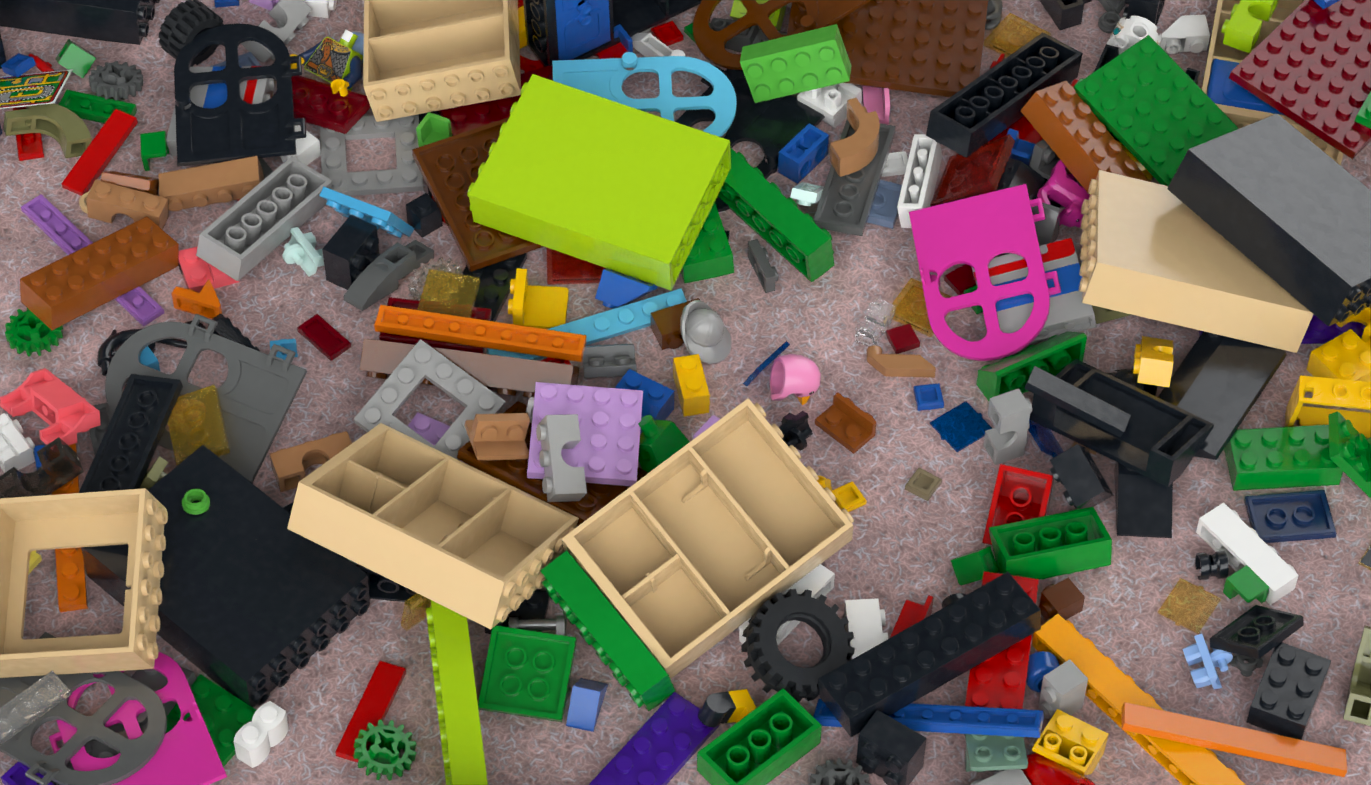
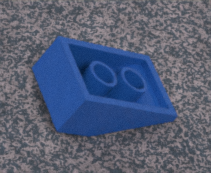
M631 369L626 372L615 386L617 389L643 391L641 418L651 415L654 420H666L674 410V390Z

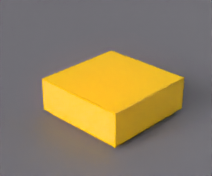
M853 481L832 490L836 498L835 504L840 510L845 508L850 512L866 505L867 500Z

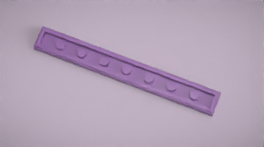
M42 194L21 206V211L66 254L69 255L93 243ZM140 286L115 298L143 327L164 314V309Z

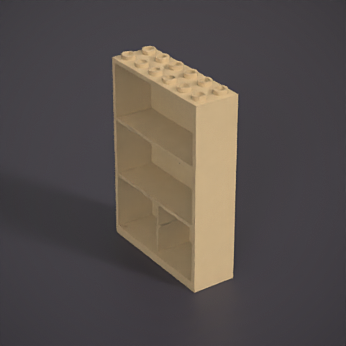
M364 0L363 87L376 122L519 96L521 94L518 0Z
M1102 170L1098 171L1096 180L1091 179L1088 189L1089 199H1084L1081 208V214H1084L1080 227L1083 229L1080 244L1083 245L1080 260L1083 261L1079 275L1082 276L1079 285V291L1083 292L1082 303L1297 353L1313 317V313L1173 195L1167 189L1168 186Z
M749 398L562 538L564 550H567L668 673L670 679L750 619L767 600H770L777 593L785 592L849 543L853 537L852 523L854 520L845 508L840 510L835 504L836 498L828 487L824 489L817 482L819 477L810 466L805 467L799 460L801 455L793 445L788 446L783 441L784 435L776 424L770 425L765 419L767 415L764 409L758 403L753 404Z
M380 423L299 481L287 529L470 620L492 629L499 622H504L508 614L513 610L516 611L525 599L529 600L537 588L541 589L543 587L541 582L545 579L540 570L565 552L562 538L576 528L579 518Z

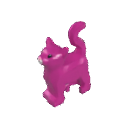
M1059 160L1051 170L1049 180L1039 189L1037 198H1041L1043 203L1049 205V200L1065 208L1060 213L1059 226H1076L1080 228L1084 215L1081 214L1084 199H1089L1090 195L1082 185L1080 186L1073 180L1075 178L1073 174L1066 173L1067 167Z

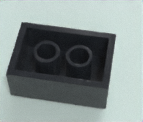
M1283 642L1279 643L1272 652L1252 701L1246 723L1281 736L1302 740L1327 677L1331 660Z

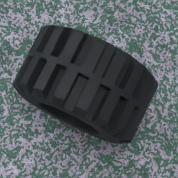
M186 0L185 3L181 2L176 8L174 7L170 14L165 17V21L160 27L159 44L164 51L176 59L181 49L192 42L196 35L210 28L224 25L223 20L202 2ZM213 44L204 48L194 58L190 67L208 59L220 44Z

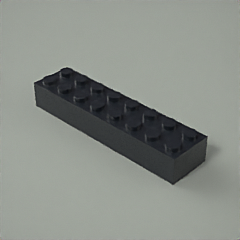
M1042 32L931 110L926 136L967 158L1024 116L1021 109L1036 91L1063 81L1070 83L1076 79L1083 53Z
M1006 572L818 678L820 698L849 736L853 737L862 731L877 710L890 716L1040 630L1041 610L1010 573Z

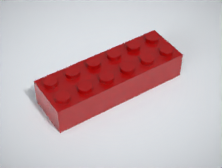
M984 571L982 586L1003 574ZM1011 575L1036 604L1039 579ZM1032 634L970 669L965 706L1023 709Z

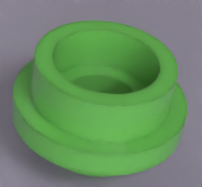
M191 489L186 492L182 499L183 510L192 515L202 514L209 509L210 499L203 490Z

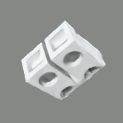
M839 83L801 92L797 95L798 101L823 114L825 118L822 121L834 128L847 118V100L857 98L860 104L862 101V89L849 83Z

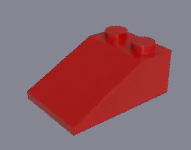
M1000 464L982 543L992 545L989 527L1046 516L1054 483L1053 475Z

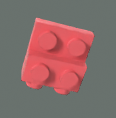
M197 247L179 251V264L187 289L200 293L208 279L211 281L214 289L240 282V280H234L196 256Z

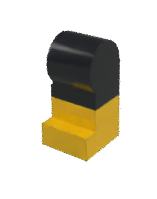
M747 689L713 693L706 698L704 705L698 711V718L701 723L708 727H717L720 723H737L755 710L756 706Z

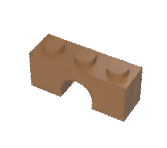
M96 179L86 197L88 217L111 224L117 213L129 216L134 222L147 216L163 230L169 217L168 198Z
M348 432L331 434L328 437L307 441L297 446L269 453L271 467L280 492L297 488L299 481L306 477L305 470L309 466L314 464L323 465L351 445L352 442Z

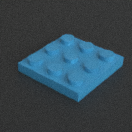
M323 186L319 196L327 201V206L343 214L342 216L346 218L350 215L377 226V230L381 228L387 231L386 233L397 238H401L402 234L410 237L413 233L414 228L392 212Z

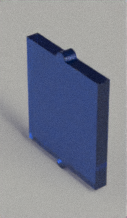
M787 341L783 343L756 368L743 384L745 386L750 385L790 344Z
M967 401L930 422V425L941 435V440H946L956 452L985 436V431L992 429L982 418V414L977 413Z
M1029 419L1030 428L1028 430L1042 452L1053 458L1064 452L1050 429L1042 427L1040 424Z

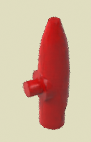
M28 55L34 58L35 66L40 71H55L51 68L52 64L43 61L36 55Z

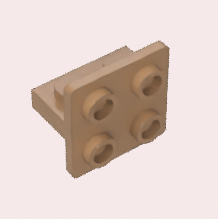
M528 413L475 414L474 420L465 421V428L477 460L529 458V450L525 443L530 423Z

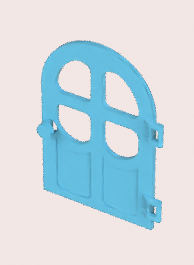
M626 52L622 55V58L552 61L553 81L644 112L657 111L662 118L674 121V113L678 110L709 109L714 112L715 120L703 131L718 137H722L727 132L736 114V94L729 79L712 64L697 58L686 56L637 57L633 52ZM675 71L697 74L706 79L713 86L714 90L709 96L675 97L672 94L671 75ZM654 72L659 77L660 94L657 98H629L622 91L623 82L633 73Z

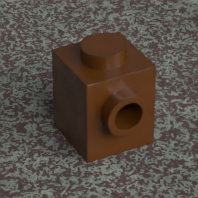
M1069 577L1057 584H1050L1041 592L1039 603L1041 615L1045 619H1051L1059 614L1067 620L1083 610L1085 596Z

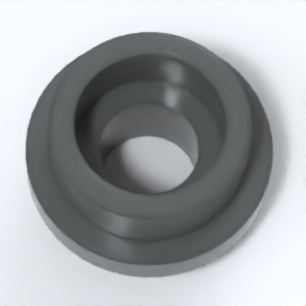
M1107 11L1099 18L1098 26L1103 32L1112 33L1121 17L1116 12Z

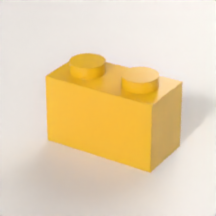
M699 354L673 358V378L683 417L709 413L710 394Z

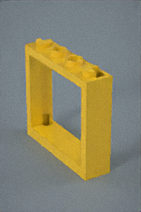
M1300 375L1286 407L1285 427H1293L1296 420H1299V426L1329 425L1328 415L1338 411L1346 420H1350L1353 427L1360 434H1363L1366 439L1371 437V413L1302 406L1303 403L1371 410V382ZM1306 392H1312V398H1304Z

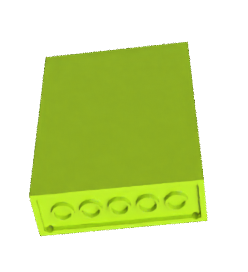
M532 74L529 82H525L522 86L520 99L518 102L513 103L508 121L502 124L497 142L492 143L486 163L483 162L481 164L476 182H472L469 186L467 196L470 200L473 222L672 291L731 169L730 140Z

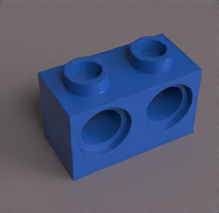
M809 123L779 151L778 173L798 184L828 155L829 135Z

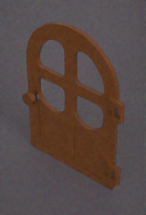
M702 0L693 20L694 40L700 52L710 62L726 69L743 70L740 64L741 54L728 52L725 49V44L749 27L758 26L768 40H773L831 26L871 0H769L764 4H758L756 0H740L747 10L746 15L720 31L712 30L709 27V22L714 9L722 0ZM796 2L804 5L807 15L801 18V27L788 35H781L769 20V16L789 3Z

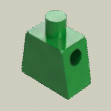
M651 415L641 418V421L638 423L642 430L638 456L641 468L648 473L690 442L674 422L654 420Z

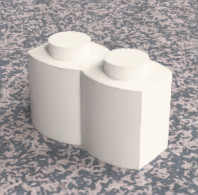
M271 701L260 706L253 715L252 721L243 725L234 737L236 757L252 768L261 764L267 758L270 748L279 744L288 732L286 711Z

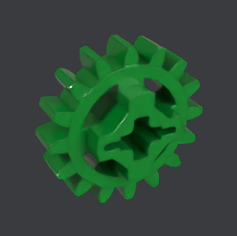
M28 308L25 312L18 309V316L11 315L9 317L11 323L5 324V335L10 348H16L18 354L26 351L29 357L32 355V352H36L38 356H41V350L44 349L51 352L50 346H58V338H63V326L51 330Z
M378 720V726L376 727L368 723L366 731L361 729L354 743V759H359L358 768L366 766L365 775L369 776L374 772L376 773V780H380L382 775H386L388 781H390L394 773L402 777L404 769L409 771L412 761H415L416 741H411L412 733L407 732L404 734V725L401 724L396 728L394 727L393 720H390L388 725H384L382 720ZM369 742H371V746L367 751L366 746ZM403 749L404 754L399 758V753Z

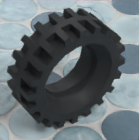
M790 589L784 595L781 592L775 594L749 619V625L743 631L742 636L746 637V641L741 645V651L748 654V658L744 661L745 667L752 666L755 670L751 678L754 682L761 679L765 683L762 690L768 693L771 689L777 692L785 689L799 703L803 698L811 701L819 696L818 678L849 661V658L855 652V648L849 646V642L854 638L853 632H846L845 626L849 623L847 617L840 619L836 614L840 608L836 604L831 608L825 604L827 597L821 594L815 599L811 597V590H805L802 594H797L796 589ZM797 620L805 622L815 629L823 645V656L818 664L813 667L802 668L793 665L783 657L776 641L777 631L782 624L787 621Z

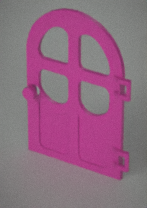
M1023 184L909 212L928 318L938 341L952 353L966 359L978 361L1005 358L1029 345L1038 336L1047 321L1050 309V295L1061 293L1057 271L1045 273L1034 222L1045 219L1042 199L1030 200L1027 185ZM1038 206L1039 214L1033 215L1032 207ZM1002 253L1017 254L1027 262L1028 276L1022 281L993 286L989 275V263L995 256ZM956 264H967L973 267L978 283L976 291L950 298H945L940 294L939 279L948 268ZM930 272L936 273L937 276H936V275H930ZM1053 279L1055 287L1048 288L1047 280ZM1031 294L1034 297L1033 309L1023 327L1014 333L1002 332L1000 330L996 303L1001 299ZM978 305L983 309L987 334L982 340L971 342L956 335L947 325L945 317L951 311Z
M159 652L158 658L155 659L154 670L164 675L168 679V683L164 688L155 691L163 704L174 701L179 705L181 711L180 720L172 730L165 734L160 748L143 768L130 777L112 785H210L226 778V772L184 672L172 658ZM102 674L93 675L96 678L104 677ZM94 683L82 685L73 691L68 699V706L75 710L84 690ZM108 685L111 695H113L115 689ZM128 700L105 723V727L118 723L123 724L128 739H136L143 735L137 718L139 714L146 710L139 701ZM190 713L191 716L184 721V716ZM57 720L60 732L49 736L54 754L60 750L57 741L63 739L65 744L77 732L75 727L61 720ZM83 746L71 758V763L74 770L77 771L100 770L116 763L120 753L109 758H96L90 756L86 752L85 746Z

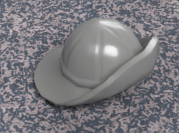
M694 300L686 305L680 319V331L687 350L691 355L699 354L701 362L719 363L723 361L730 353L732 341L722 318L701 300Z

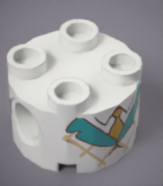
M1131 16L1130 19L1123 17L1118 21L1107 41L1108 45L1119 48L1120 55L1147 35L1160 46L1162 36L1161 33L1158 35L1156 32L1158 28L1148 19L1140 16Z

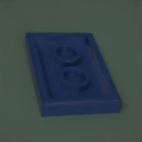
M1325 490L1245 496L1244 498L1251 528L1257 532L1258 536L1265 543L1336 538L1337 533Z

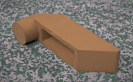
M874 345L867 348V362L884 376L935 378L936 367L921 355L882 354V348Z

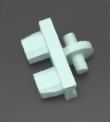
M298 227L291 228V239L284 245L285 251L282 254V258L287 264L296 263L300 265L309 277L316 273L317 267L324 266L323 250H315L317 242L312 232L303 234Z

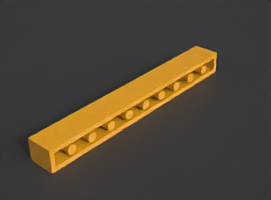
M1059 614L1043 624L1040 630L1033 633L1032 646L1038 652L1046 651L1054 654L1059 661V665L1070 659L1088 678L1085 695L1121 729L1122 706L1124 702L1163 710L1149 693H1145L1135 684L1132 677L1119 670L1111 658L1104 656L1096 649L1090 639L1084 638L1070 621L1065 620ZM1125 731L1182 785H1246L1238 778L1235 771L1221 763L1210 749Z

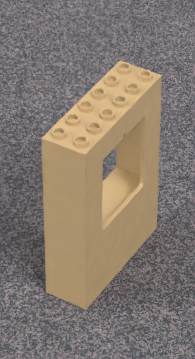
M146 488L0 498V678L154 669L155 659L158 658L159 653L156 635L160 630L158 606L162 603L160 578L164 575L162 551L166 548L164 524L168 521L167 509ZM129 545L126 586L131 587V589L125 590L123 629L120 634L23 640L29 561L32 551Z

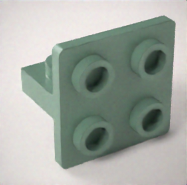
M964 734L966 741V772L1026 769L1028 767L1024 737Z

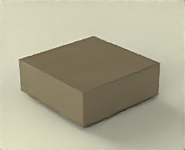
M918 468L906 483L905 490L929 501L941 485L942 479Z

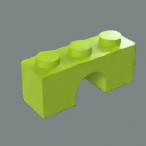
M1240 0L1239 4L1235 3L1231 11V19L1225 20L1221 33H1224L1223 44L1250 54L1259 39L1262 20L1267 22L1270 20L1277 7L1278 0Z

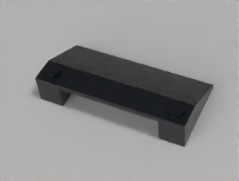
M1203 331L1171 377L1170 387H1164L1158 398L1214 424L1212 431L1194 457L1218 459L1287 356L1286 351Z
M1078 359L1073 360L1056 377L1130 414V419L1121 438L1036 394L1033 396L1032 412L1030 413V420L1040 424L1042 427L1067 437L1167 487L1182 475L1214 427L1213 423Z

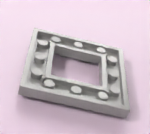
M374 115L362 116L347 134L320 127L322 175L332 180L331 189L347 196L424 191L423 176L412 156V149L419 147L416 131L419 125V115L376 122ZM395 137L397 169L347 172L346 140Z
M420 339L356 415L354 423L366 432L382 423L459 460L457 458L458 450L470 441L465 428V421L474 420L475 414H498L505 406V401ZM425 378L465 407L464 411L435 446L394 417L396 412Z

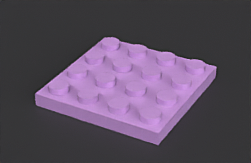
M536 382L527 478L543 479L545 477L544 467H541L539 462V454L542 450L541 441H538L536 435V428L540 421L546 415L578 414L581 441L573 449L561 450L564 462L572 467H584L586 483L632 486L637 482L641 428L638 423L641 421L643 391Z

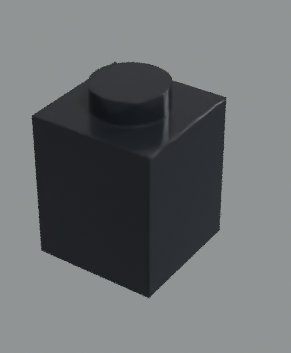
M427 193L406 204L407 223L422 238L443 226L440 209Z

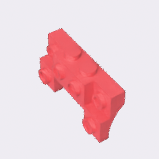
M46 368L31 372L17 389L0 397V407L11 416H23L27 412L33 411L50 425L39 431L40 440L52 450H61L69 445L78 443L77 433L87 432L91 428L101 425L100 411Z

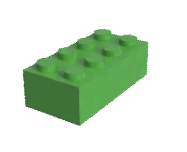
M837 24L742 47L740 64L755 103L850 81L851 63Z

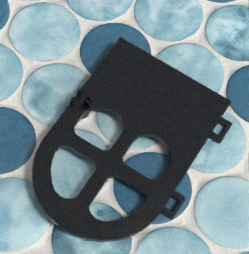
M225 24L210 28L196 35L192 42L181 49L174 65L177 165L188 166L217 163L253 156L267 158L296 155V139L306 138L305 118L294 119L292 76L302 75L301 56H290L286 45L277 35L265 28L251 24ZM245 41L258 42L271 51L275 62L270 66L241 68L239 66L238 46ZM213 44H220L225 47V69L201 73L190 71L194 58L204 48ZM291 63H297V69H291ZM266 78L276 80L277 91L269 100L259 104H250L241 99V82ZM216 83L227 85V100L217 108H202L191 101L190 92L194 86ZM190 103V108L185 110V106L189 105ZM301 125V131L295 132V126Z
M715 66L729 79L736 94V114L724 139L730 140L731 148L743 141H750L759 145L764 153V158L757 168L763 173L764 178L767 179L772 173L777 171L779 151L809 123L816 127L825 116L801 103L792 95L755 103L743 70L726 69L724 71ZM702 78L701 82L708 85L709 88L701 96H709L714 90L713 86L706 79ZM709 109L686 110L676 122L692 127L698 122L714 121L715 114ZM716 198L715 204L718 212L730 209L722 199Z

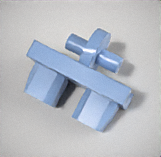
M1203 634L1194 636L1196 643L1182 650L1189 666L1202 661L1204 663L1203 667L1190 671L1196 688L1212 685L1213 689L1222 688L1215 667H1219L1221 672L1227 671V664L1233 659L1232 653L1212 648L1213 652L1210 654Z

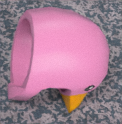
M788 354L776 358L770 373L771 399L781 401L794 393L802 405L807 403L809 397L820 386L821 373L818 366L811 359L802 355Z

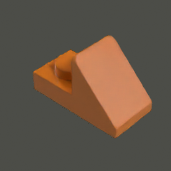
M209 279L200 293L178 286L171 293L175 309L191 314H199L209 319L222 314L220 301Z

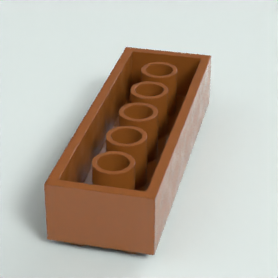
M1067 81L1036 91L1021 109L1023 115L1087 193L1091 179L1096 180L1099 170L1151 182L1139 169L1136 162L1124 151L1121 144L1114 139L1106 129V126L1095 116L1091 108L1080 98L1074 87Z
M146 216L21 278V303L51 330H54L176 268L179 263V244Z

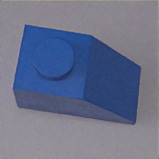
M606 268L603 269L595 299L603 301V306L615 309L658 289V286Z

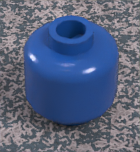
M1039 651L1029 655L1026 683L1031 690L1040 693L1043 676L1060 666L1054 654Z

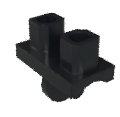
M804 411L797 415L788 413L783 417L782 425L779 426L784 435L783 441L788 446L793 445L800 451L807 447L806 439L813 434L808 424V413Z

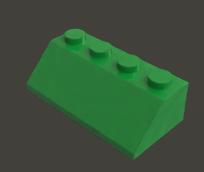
M1067 331L1060 335L1051 336L1048 340L1037 345H1031L1025 350L1005 357L994 364L985 365L978 370L976 385L988 401L992 397L1018 388L1022 394L1026 393L1028 390L1024 389L1034 366L1056 376L1073 360L1078 359L1083 362L1087 336L1085 333Z
M1094 507L989 527L994 556L1000 574L1009 572L1013 576L1040 580L1111 565L1112 539Z

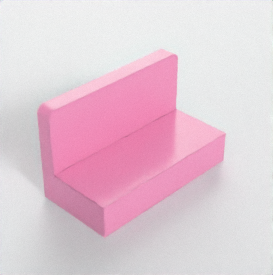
M862 85L863 106L866 107L867 112L876 111L879 122L889 125V89Z

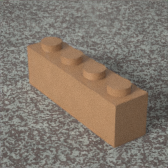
M258 156L159 173V196L168 198L169 211H180L182 209L204 207L210 204L238 200L264 180L263 169Z

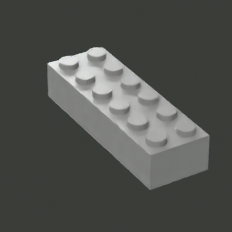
M291 156L200 233L196 256L234 280L239 281L292 235L290 232L291 228H300L326 205L327 201L319 195L323 186L331 189L332 180Z

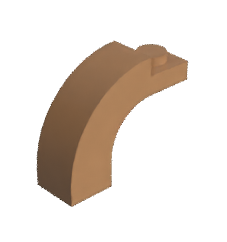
M857 98L847 100V120L855 133L850 137L830 143V162L839 177L852 174L867 166L876 156L879 147V117L876 111L868 113L866 107L861 106Z

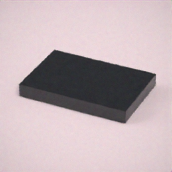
M1255 605L1210 638V647L1260 659L1304 625L1303 616Z

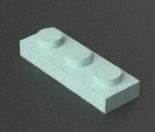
M801 182L792 188L790 198L797 199V204L811 206V204L820 200L824 186Z

